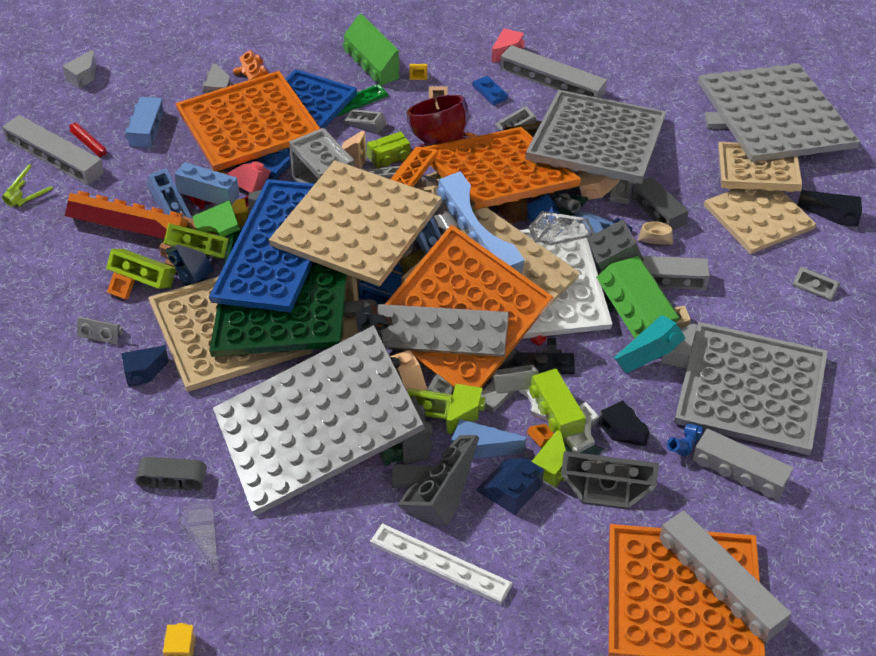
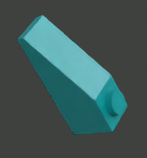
M661 315L620 351L614 359L626 374L670 353L686 337L677 323Z

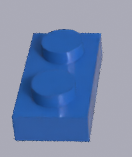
M489 76L472 82V86L492 105L508 99V94Z

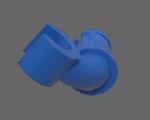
M687 424L684 429L685 438H669L667 449L671 452H677L680 456L689 455L696 440L701 439L703 427Z

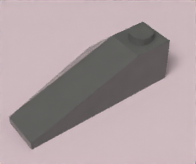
M460 435L441 454L442 460L434 467L429 466L425 470L427 475L419 483L414 482L408 488L398 506L430 525H447L458 508L479 437L477 435Z

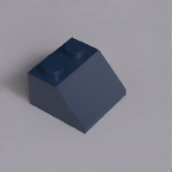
M527 458L504 460L480 485L477 492L515 516L542 487L544 469Z

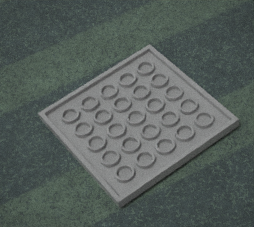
M698 322L674 423L683 426L687 424L703 427L705 431L708 428L721 435L811 455L828 351Z

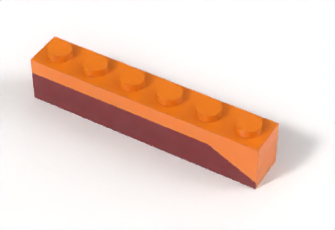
M78 191L77 194H69L65 211L66 217L165 239L168 223L187 228L189 221L182 218L183 214L171 211L170 215L163 214V209L152 207L151 211L145 210V205L133 203V206L126 205L127 201L119 199L110 202L108 197L96 195V198L89 197L90 193Z

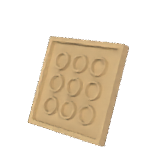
M719 142L718 155L721 188L730 190L738 188L766 191H801L802 180L798 156L751 162L739 143Z
M737 188L704 201V206L750 254L811 231L816 227V223L782 190L766 191Z

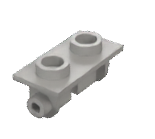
M77 317L78 337L118 344V335H122L124 330L123 327H120V324Z

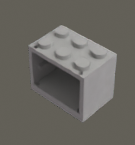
M324 128L289 142L292 178L296 182L315 184L334 160L355 167L354 159Z

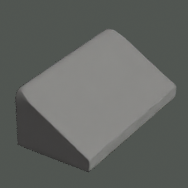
M800 267L792 285L832 301L840 286V282Z
M534 365L496 370L491 376L496 393L529 389L532 376L537 375L538 371Z

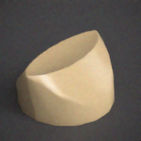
M646 222L641 228L637 241L657 245H673L672 228L662 222Z

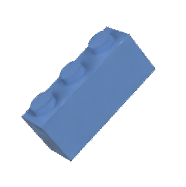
M139 98L138 103L134 106V114L130 116V125L125 130V138L128 139L129 146L152 148L164 114L162 98Z
M186 162L174 174L178 193L218 205L226 201H230L233 205L239 197L237 177Z

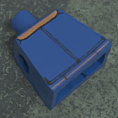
M396 264L380 287L362 280L359 283V298L363 300L373 299L377 305H385L402 284L403 268Z

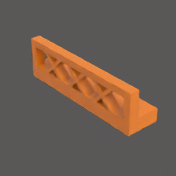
M416 146L391 177V180L414 187L438 156V150Z

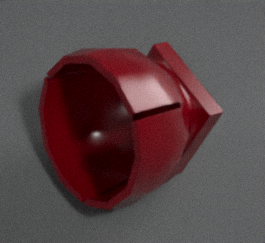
M461 95L437 96L436 99L440 112L437 111L434 97L411 106L406 112L407 122L412 133L424 142L419 145L420 147L470 138L463 134L469 121V112L466 100Z

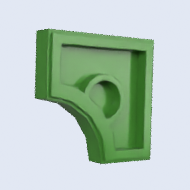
M230 201L192 216L198 231H213L221 237H225L240 230Z

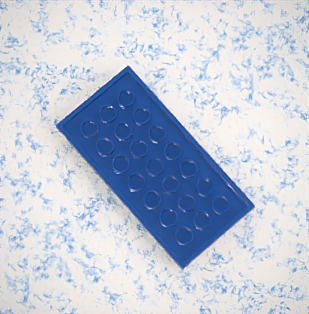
M297 69L286 78V81L320 129H325L357 95V88ZM290 147L237 165L241 166L243 164H251L252 162L262 163L264 168L270 170L269 176L277 179L291 164Z
M266 180L209 295L211 303L285 312L292 311L313 261L270 246L269 239L315 184Z

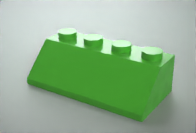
M359 14L344 34V51L349 53L353 60L358 62L362 69L371 75L372 80L377 81L381 86L399 79V50L362 14Z
M639 256L612 263L596 277L634 338L640 335L661 315L675 323L680 319Z

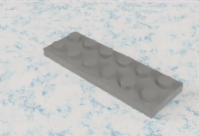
M378 304V315L391 316L393 323L392 326L381 330L383 344L386 349L405 351L410 349L411 351L505 357L509 312Z

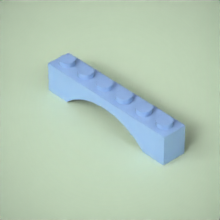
M460 171L439 179L437 195L442 197L449 213L456 218L460 229L464 230L470 238L519 273H522L525 259L514 244L505 242L492 235L475 217L470 205L471 185Z

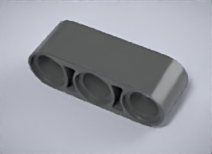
M144 457L139 462L135 482L140 487L148 486V488L162 489L172 487L171 489H195V491H199L203 488L207 466L200 460Z

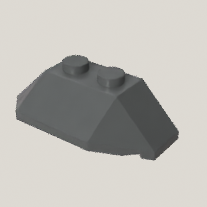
M564 451L561 475L581 502L630 508L656 488L659 463Z

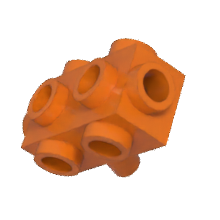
M252 50L239 57L242 66L233 69L235 76L244 74L249 80L269 74L267 68L262 65L264 61L261 56L255 54Z

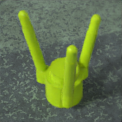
M29 164L1 197L8 206L13 208L15 205H18L20 207L25 202L52 190L53 187L50 186L22 199L23 193L20 188L25 183L22 179L32 167Z

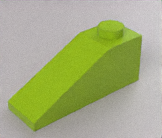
M168 223L164 244L169 246L179 244L204 252L206 257L224 259L229 238Z

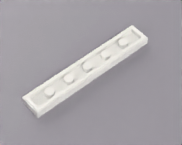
M383 523L370 541V545L499 605L503 603L512 587V582Z

